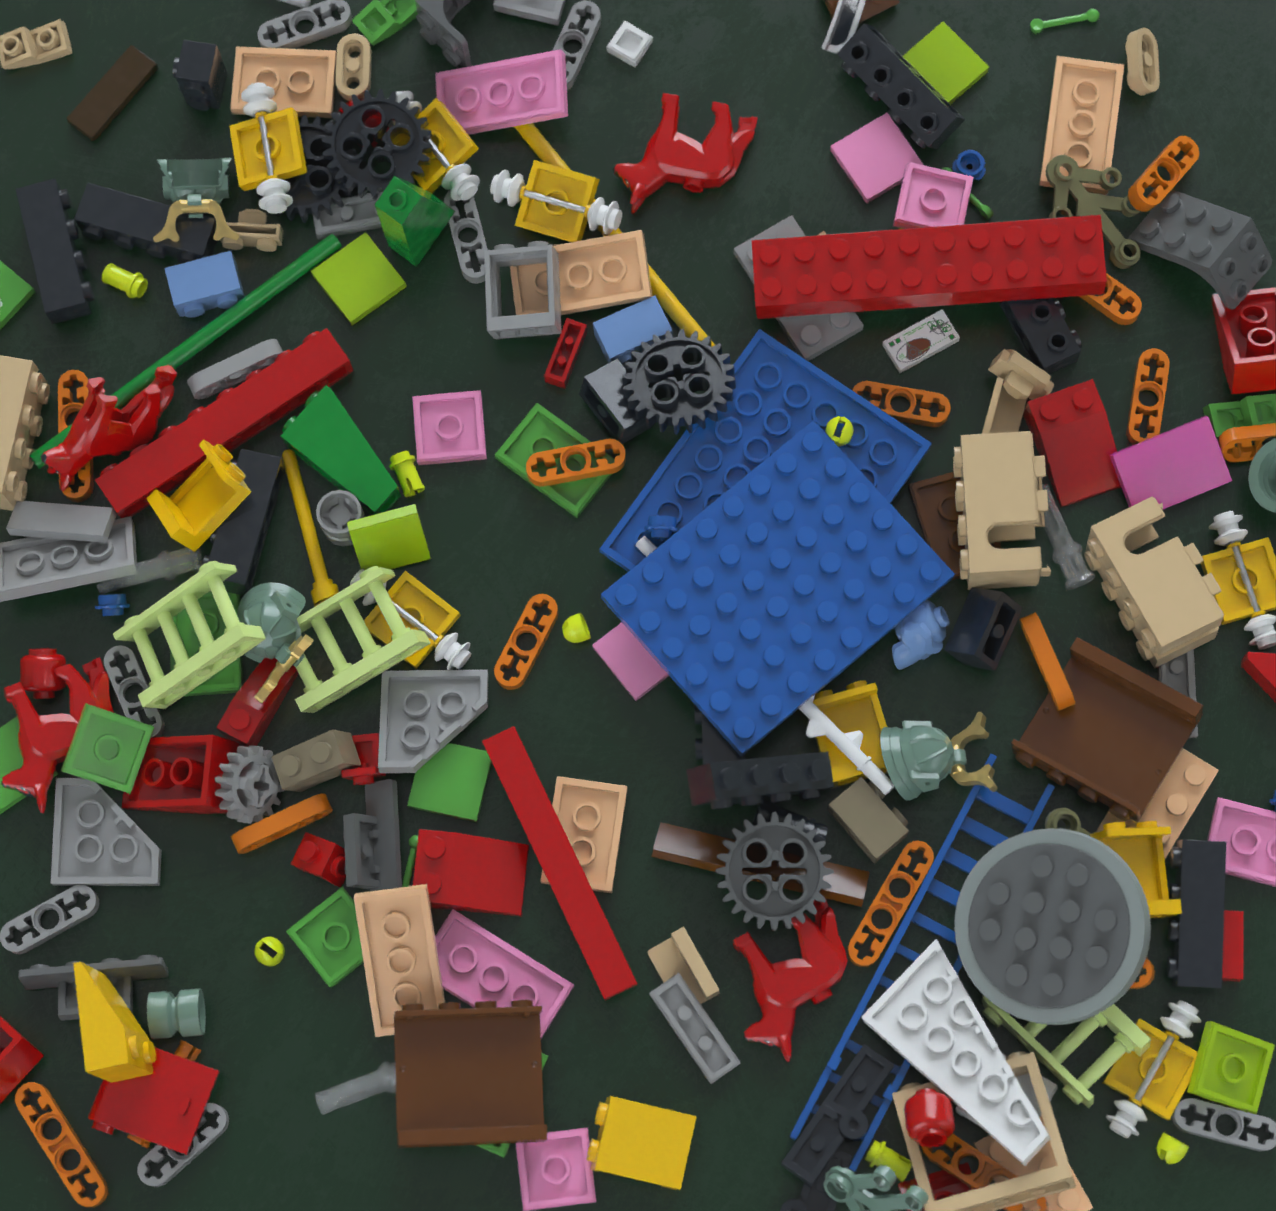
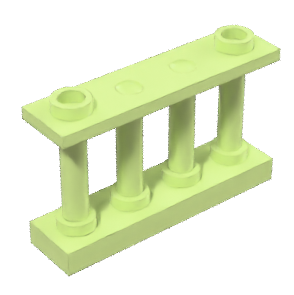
M218 561L205 563L199 568L197 574L141 614L128 618L124 622V626L113 633L115 640L136 643L151 679L149 687L138 694L142 707L166 709L266 639L261 626L245 625L239 622L223 581L237 572L235 565L219 563ZM210 590L226 625L225 634L216 640L212 636L198 602V599ZM185 608L201 644L199 652L191 658L187 654L173 620V617ZM160 626L176 662L174 670L165 676L148 637L151 632Z
M378 566L371 567L359 575L360 580L297 618L301 633L313 626L335 669L332 672L334 676L323 682L322 680L318 681L306 656L299 663L296 669L305 685L303 689L305 694L295 699L301 712H317L431 644L425 631L411 630L410 627H405L383 583L395 577L393 570L379 568ZM370 591L393 633L391 636L392 642L383 647L376 645L354 603L355 600ZM340 609L344 612L364 651L362 653L363 659L353 665L352 663H347L325 621V618Z
M985 996L982 997V1004L985 1008L983 1011L984 1016L997 1028L1002 1024L1030 1052H1034L1035 1057L1065 1085L1062 1089L1063 1092L1076 1105L1082 1102L1089 1108L1094 1103V1096L1088 1089L1125 1052L1131 1053L1134 1051L1140 1057L1150 1047L1151 1038L1113 1004L1101 1013L1083 1020L1049 1053L1034 1039L1048 1024L1029 1022L1023 1028L1009 1013L993 1004ZM1107 1025L1116 1034L1114 1037L1115 1042L1076 1079L1061 1063L1098 1026L1103 1028Z

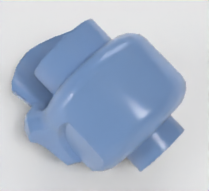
M927 600L894 628L900 641L892 646V657L897 669H904L913 665L918 660H925L931 654L939 653L942 650L943 640L946 637V626L950 624L948 615L942 606L936 607L931 601Z

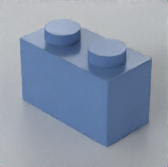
M231 251L165 268L173 304L180 317H197L202 315L205 310L216 307L221 309L230 308L245 297L237 264Z
M656 295L593 322L594 335L607 362L610 363L618 359L624 367L626 362H632V351L642 353L640 344L642 341L651 346L653 345L652 335L655 334L661 340L666 339L665 334L667 330L673 336V330Z

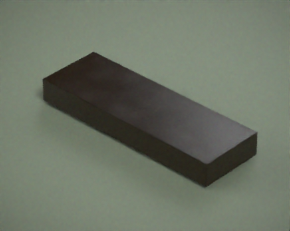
M130 45L66 118L68 123L95 142L158 70L157 64Z

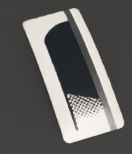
M866 0L838 1L822 49L837 54L856 32Z

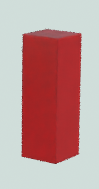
M566 318L562 334L559 336L544 375L546 383L566 389L588 332L586 324Z
M1224 910L1222 981L1240 982L1243 980L1244 911Z

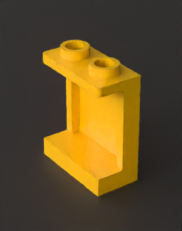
M204 439L199 446L207 458L170 497L155 489L146 498L171 538L194 552L251 493L244 482L246 475L239 467L231 463L230 460L233 458L231 453L221 444L217 443L213 446Z
M866 680L847 685L846 691L833 694L832 690L816 693L813 703L843 733L860 730L864 734L860 750L867 757L870 756L872 758L871 761L884 774L888 773L880 746L881 730L887 727L878 699L876 683L867 684ZM826 735L815 737L819 752L829 753L834 783L832 788L856 782L861 777L863 779L868 778L861 770H856L857 766Z
M1144 821L1135 823L1136 828H1126L1125 822L1103 824V831L1090 834V837L1110 847L1131 868L1144 891L1150 918H1164L1182 914L1181 900H1169L1162 838L1171 834V827H1158L1157 821Z
M607 1097L605 1103H599L596 1112L595 1124L600 1125L597 1140L591 1139L586 1160L592 1162L590 1170L648 1182L673 1190H681L697 1116L618 1097Z

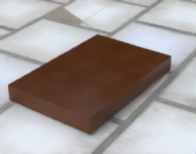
M954 472L908 485L924 541L954 572L955 575L950 581L960 578V550L965 549V545H958V515H963V511H956V481H961V477L954 478ZM1000 542L990 544L994 548L1002 549Z

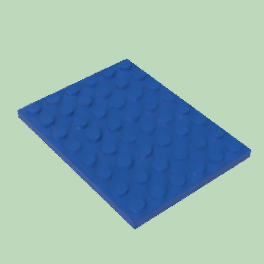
M759 329L734 363L736 388L732 389L733 401H727V412L717 410V422L706 418L705 429L701 428L697 423L693 424L692 433H689L686 429L599 550L608 559L626 571H630L646 558L635 546L643 536H646L657 548L666 541L652 539L651 532L644 529L645 526H648L649 516L677 518L676 528L680 530L813 420L824 432L827 423L834 417L841 416L850 420L854 429L852 439L848 444L838 447L890 504L927 454L932 443ZM838 423L834 436L840 438L844 424Z
M813 420L606 589L600 598L742 757L914 612L921 604L953 579L955 574Z

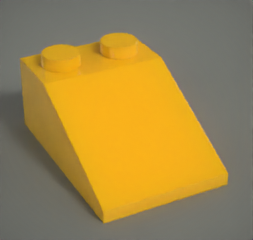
M82 962L73 963L86 1072L111 1083L153 1074L152 1063L156 1060L154 1045L152 1041H149V1037L106 974Z

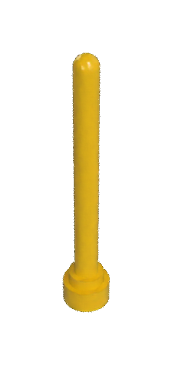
M286 449L282 453V459L315 580L312 584L311 596L314 606H317L337 594L339 589L338 585L333 584V580L329 579L296 454L293 450Z

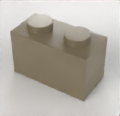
M333 729L271 756L282 790L296 792L305 791L341 775V770L355 769L362 766L351 733Z
M861 777L829 804L827 811L875 864L907 837L909 830L905 826L908 825V821L898 809L894 807L890 810L882 801L885 797L883 792L872 781L866 783Z

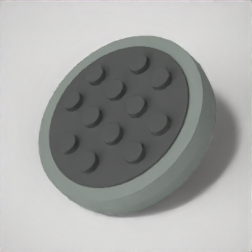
M1051 828L1038 829L1018 834L999 843L988 851L973 867L964 882L957 901L955 939L960 959L968 976L979 991L993 1004L1005 1012L1029 1022L1049 1025L1070 1024L1088 1019L1106 1010L1116 1003L1133 985L1140 974L1149 949L1151 935L1150 912L1147 899L1137 877L1127 863L1110 847L1093 837L1076 831Z

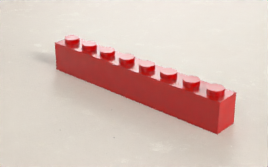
M328 328L321 332H312L305 337L302 342L303 344L294 350L283 351L274 359V363L265 369L254 370L245 378V382L236 388L230 387L225 389L217 396L216 401L207 407L201 406L196 408L188 415V419L178 426L172 425L167 427L159 434V438L149 445L143 444L136 447L129 454V458L120 464L114 463L102 470L100 477L95 479V481L120 518L132 517L149 506L150 503L146 498L155 489L166 495L184 483L207 458L199 446L203 439L213 446L219 443L231 452L304 404L316 390L320 392L325 385L330 387L354 370L349 358Z

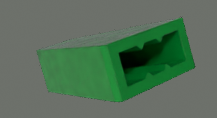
M396 176L393 177L375 203L388 246L416 267L455 213V210L429 191Z

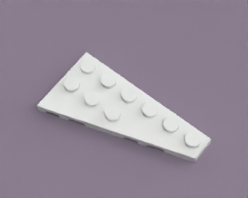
M935 939L861 1018L1025 1166L1050 1140L1049 1134L1022 1090L939 942Z

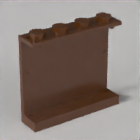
M1077 637L1070 647L1071 658L1063 669V673L1072 691L1075 705L1058 711L1049 692L1019 741L1013 739L1011 742L1012 750L1016 754L1015 758L1024 766L1031 769L1037 766L1046 771V776L1054 783L1061 786L1067 783L1078 789L1077 794L1088 802L1095 804L1098 800L1110 807L1109 812L1123 821L1130 818L1138 823L1202 718L1203 705Z
M533 1000L511 1001V1007H497L496 1001L475 1002V1008L460 1009V1003L449 1002L439 1003L436 1010H424L423 1004L401 1005L402 1011H395L397 1148L545 1142L547 1140V1125H544L540 1032L542 1006H533Z

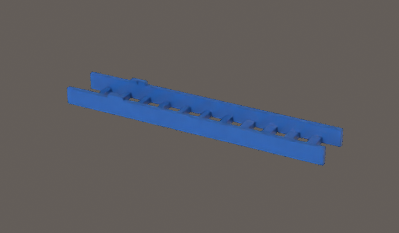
M990 754L985 765L989 764L992 767L997 756ZM1048 783L1034 811L996 791L992 792L985 786H973L789 1138L796 1141L810 1112L815 1115L819 1110L820 1106L815 1103L827 1080L836 1085L842 1077L832 1072V1070L835 1071L842 1059L840 1055L845 1048L857 1055L862 1048L861 1045L849 1038L860 1017L867 1012L868 1008L866 1006L877 985L879 984L889 989L894 983L893 980L883 976L894 952L911 962H914L920 956V954L899 944L910 922L957 946L955 931L916 910L926 892L954 907L957 906L960 892L934 879V876L942 861L967 874H970L973 867L978 863V861L950 847L958 830L993 848L1008 839V837L966 816L974 800L977 799L1025 824L1026 826L1022 832L1025 833L1033 830L1054 789L1053 785ZM959 955L953 965L956 974H958L963 965ZM904 1059L901 1067L894 1064L895 1066L891 1074L896 1077L892 1084L888 1085L883 1095L884 1099L875 1095L870 1104L879 1109L866 1135L861 1139L862 1142L848 1167L853 1173L856 1171L893 1100L892 1093L897 1092L911 1065L906 1059Z

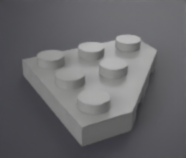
M488 670L382 672L378 756L379 773H416L488 708Z
M56 778L51 884L53 886H160L162 850L96 782L84 778Z

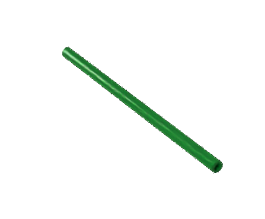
M331 233L110 395L117 396L118 398L114 408L121 410L135 395L148 387L155 379L154 373L157 367L170 365L177 369L342 247L339 240ZM72 424L29 455L39 469L46 465L42 462L41 455L45 451L61 444L68 436Z

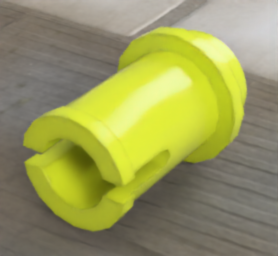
M109 263L102 274L103 283L126 292L129 298H141L146 292L148 280L140 272L134 274L113 263Z
M402 451L390 457L391 464L389 465L390 470H394L404 492V497L416 495V490L418 493L425 490L413 463L416 459L413 455L410 456L409 451Z
M874 1140L864 1158L870 1162L869 1167L885 1165L895 1172L899 1181L903 1182L912 1167L911 1159L909 1160L886 1147L885 1141L880 1143Z

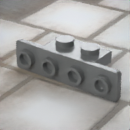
M386 779L377 781L374 784L365 785L366 815L356 813L343 815L346 887L370 889V891L402 887L397 781Z
M142 955L136 960L125 961L118 958L103 959L101 963L86 964L106 974L132 1014L133 981L168 977V968L163 958L154 955ZM81 961L68 962L65 966L58 967L37 964L29 969L19 970L18 978L26 990L58 987V1017L61 1021L80 1019L73 963Z

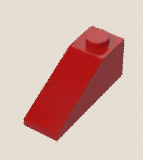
M264 658L236 693L216 728L222 736L244 747H249V745L257 746L298 675L296 667L292 665L287 672H284L277 686L271 691L264 702L260 703L254 696L263 686L278 661L275 658L272 660Z

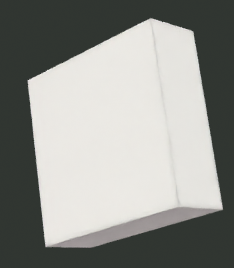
M624 21L607 45V52L635 68L652 44L653 37Z

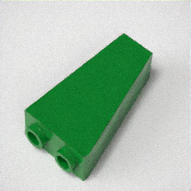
M325 385L320 392L316 390L309 396L305 403L306 408L298 417L293 416L286 422L282 429L283 434L281 438L288 449L293 450L299 458L335 487L353 494L367 513L375 515L386 512L401 496L398 486L332 389Z

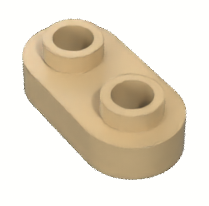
M1141 28L1128 34L1125 50L1128 62V85L1138 95L1143 96L1156 91L1159 87L1160 79L1156 39L1149 29Z
M348 34L337 45L336 86L339 94L346 100H351L353 94L360 100L364 98L365 90H370L372 52L368 40L360 34ZM354 51L361 53L357 58L350 57V54ZM352 82L359 83V86L355 89L348 88Z

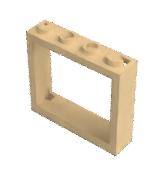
M1023 1051L1015 1052L1008 1055L1005 1060L1015 1077L1028 1073L1030 1075L1045 1127L1050 1137L1057 1166L935 1201L919 1144L908 1136L906 1129L904 1105L909 1098L914 1096L917 1091L925 1088L935 1089L938 1093H944L932 1082L922 1085L920 1083H909L902 1086L900 1091L892 1093L917 1184L927 1193L929 1198L924 1206L925 1211H996L1076 1187L1034 1052L1028 1054Z

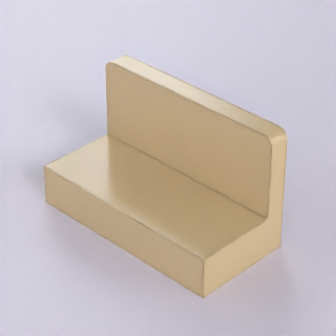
M997 377L982 434L1019 431L1027 399H1015L1008 394L1002 386L1004 378Z
M684 926L671 933V938L648 950V956L663 983L677 973H680L700 1004L719 994L720 990Z

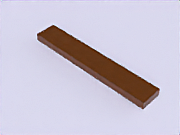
M660 822L652 857L715 872V869L725 867V862L719 860L717 854H728L729 852L722 842L724 840L735 842L736 840ZM750 845L747 847L746 856L749 861L761 863L765 859L766 852L764 847ZM782 852L784 859L788 863L795 864L801 859V856ZM772 861L771 866L768 868H743L742 873L744 875H771L772 881L776 882L777 876L805 875L806 869L778 868L776 861ZM823 862L824 868H830L834 870V873L823 877V880L831 884L832 887L830 889H820L819 893L826 899L862 907L870 872L831 862ZM752 879V880H751V881L763 883L762 881H760V880H758V879ZM789 879L783 885L785 889L802 892L801 885L796 880Z

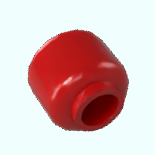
M57 648L29 649V654L23 656L20 660L21 684L25 691L33 692L34 699L55 698V691L66 687L65 681L56 677L54 669L66 665L65 657L57 654Z
M925 1088L917 1091L914 1096L906 1101L904 1114L908 1136L923 1147H938L946 1143L947 1138L955 1130L950 1098L942 1093H938L935 1089Z

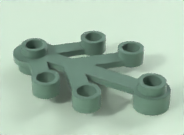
M880 1165L871 1174H854L847 1168L835 1166L830 1168L825 1176L824 1189L826 1193L835 1201L846 1202L850 1211H898L903 1209L921 1211L929 1200L927 1193L921 1187L915 1185L911 1186L905 1194L873 1195L865 1190L877 1188L880 1191L886 1192L893 1186L897 1180L896 1174L885 1165ZM862 1204L867 1206L869 1210H865Z

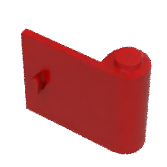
M155 1048L156 1060L152 1063L153 1074L112 1083L103 1079L88 1116L89 1119L94 1120L91 1128L110 1135L113 1134L114 1129H118L188 1155L220 1071Z

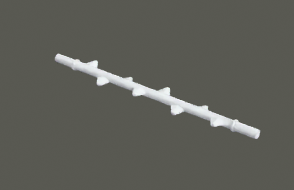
M643 536L635 545L646 557L657 549L646 536ZM815 695L804 703L799 710L809 718L806 730L807 737L814 738L826 735L857 766V771L861 770L887 795L895 786L871 761L872 758L870 756L867 757L860 750L864 734L860 730L843 733L813 703Z

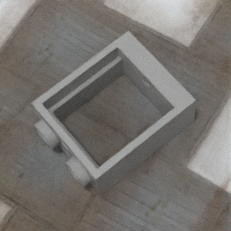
M534 241L528 243V247L515 248L511 244H500L494 246V250H484L488 333L494 339L562 334L559 255L553 245H548L545 241ZM546 263L548 312L502 316L500 267Z

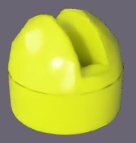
M841 416L829 420L825 429V433L837 446L848 444L854 432L850 420ZM838 423L844 424L840 438L834 436Z
M581 613L570 616L564 621L562 631L566 640L572 643H580L591 639L587 623Z
M268 936L257 942L254 953L256 959L261 964L275 966L282 961L285 950L283 944L277 938ZM264 943L277 952L274 958L260 949Z
M1165 1132L1161 1135L1156 1147L1159 1158L1161 1160L1165 1159L1167 1164L1180 1162L1189 1149V1146Z

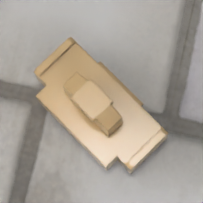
M246 209L239 212L238 223L226 222L234 232L240 235L239 240L227 237L220 239L221 243H223L222 246L231 250H240L243 246L256 247L262 251H275L277 246H282L283 230L281 224H267L266 213L259 209Z
M1012 349L1001 351L992 360L988 368L989 371L998 377L1004 378L1003 387L1015 399L1026 400L1030 398L1033 400L1048 395L1055 385L1050 381L1051 376L1046 371L1040 369Z

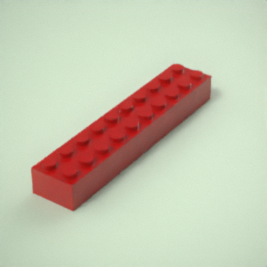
M1101 215L752 240L757 319L1104 294L1107 282Z

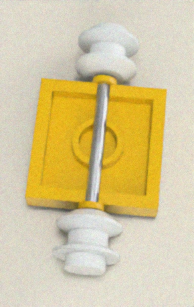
M253 83L241 93V98L247 102L243 108L244 113L254 118L229 126L238 183L243 191L256 188L257 193L264 196L259 201L261 209L267 210L268 213L272 214L282 213L293 203V198L285 194L291 188L290 183L285 181V179L307 173L298 115L293 107L274 112L277 109V103L270 100L275 95L274 89L264 83Z
M396 92L398 103L408 97L410 100L408 110L418 106L420 111H422V105L417 101H413L414 95L412 92ZM436 98L417 118L426 117L428 125L422 130H431L433 137L424 141L433 145V152L424 153V155L430 158L431 164H420L425 176L419 177L414 175L413 177L422 189L433 193L442 184L444 189L451 190L450 196L453 200H468L477 192L480 179L477 175H470L471 167L464 163L479 148L443 102ZM399 134L394 138L393 144L404 146L409 142L410 136Z
M533 161L526 186L522 174L518 173L512 179L508 170H502L499 175L496 174L491 183L490 191L494 196L495 202L500 203L504 198H507L508 205L514 207L522 199L515 226L564 241H582L587 221L590 230L595 231L600 225L603 226L604 234L609 235L612 230L618 229L622 219V211L619 210L618 202L613 201L608 207L605 206V201L602 197L594 201L600 179L540 161Z
M1233 511L1218 514L1213 517L1214 523L1209 525V529L1218 531L1219 536L1214 540V544L1226 546L1227 549L1202 556L1204 561L1201 563L1205 575L1212 573L1222 590L1219 594L1214 595L1215 600L1224 613L1221 624L1224 625L1251 617V620L1244 627L1245 631H1252L1255 637L1249 642V645H1257L1259 650L1275 646L1276 631L1273 624L1276 622V616L1265 614L1266 612L1276 610V556L1270 539L1267 537L1241 545L1240 541L1248 533V530L1239 529L1238 522L1243 519V516L1234 515Z
M364 569L359 570L355 574L350 585L360 580L359 575L365 571ZM404 571L390 588L388 594L405 627H410L411 630L425 631L431 643L404 660L417 669L435 647V661L444 658L448 661L447 670H452L455 667L458 670L461 669L472 654L468 651L470 643L467 642L460 645L457 642L458 633L456 632L444 637L461 616L460 612L407 571ZM371 591L363 595L364 606L376 602ZM377 604L365 618L364 622L370 634L384 645L392 642L391 636L393 633Z
M1179 1000L1177 1004L1169 1003L1168 1006L1173 1011L1170 1017L1160 1018L1166 1029L1165 1033L1140 1018L1136 1021L1135 1024L1151 1038L1150 1047L1140 1057L1134 1051L1131 1053L1125 1052L1111 1066L1103 1081L1105 1085L1129 1098L1128 1100L1114 1101L1115 1106L1118 1108L1116 1115L1106 1116L1111 1122L1109 1128L1125 1138H1129L1130 1134L1139 1136L1135 1125L1138 1121H1147L1146 1115L1141 1109L1142 1106L1163 1119L1169 1120L1190 1082L1198 1052L1178 1040L1179 1037H1193L1194 1034L1189 1027L1192 1023H1201V1019L1196 1016L1198 1010L1182 1000Z

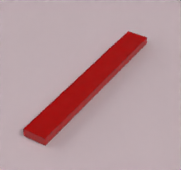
M515 727L508 728L483 740L482 743L604 1000L638 985Z

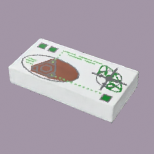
M940 310L883 341L882 346L898 372L902 373L957 343L960 337L944 311Z

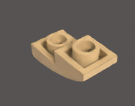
M60 19L31 31L23 26L0 35V62L5 70L36 65L73 53L66 24Z

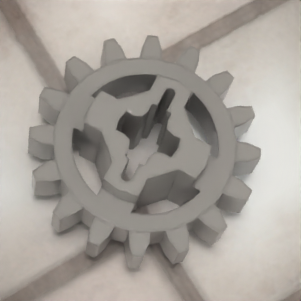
M239 746L237 747V753L229 752L227 754L228 764L220 763L219 767L223 771L222 777H215V781L221 784V789L215 792V796L223 797L219 808L228 810V818L237 819V822L251 824L252 822L262 820L263 815H273L272 804L280 805L281 801L276 796L278 792H283L284 790L279 785V778L271 757L273 756L272 751L263 750V747Z

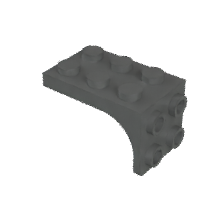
M415 0L418 13L416 18L420 22L421 29L419 31L422 37L429 44L434 45L436 43L444 50L443 55L453 66L457 67L460 65L462 68L472 66L467 40L451 25L455 15L471 0Z
M1171 190L1128 237V239L1138 244L1140 250L1185 266L1199 274L1216 290L1224 306L1231 310L1235 309L1246 298L1250 290L1272 264V257L1251 217L1175 190Z

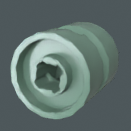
M202 989L180 990L177 997L172 992L167 991L150 992L147 999V1020L151 1039L170 1038L175 1035L176 1031H179L183 1037L204 1036L206 1009Z

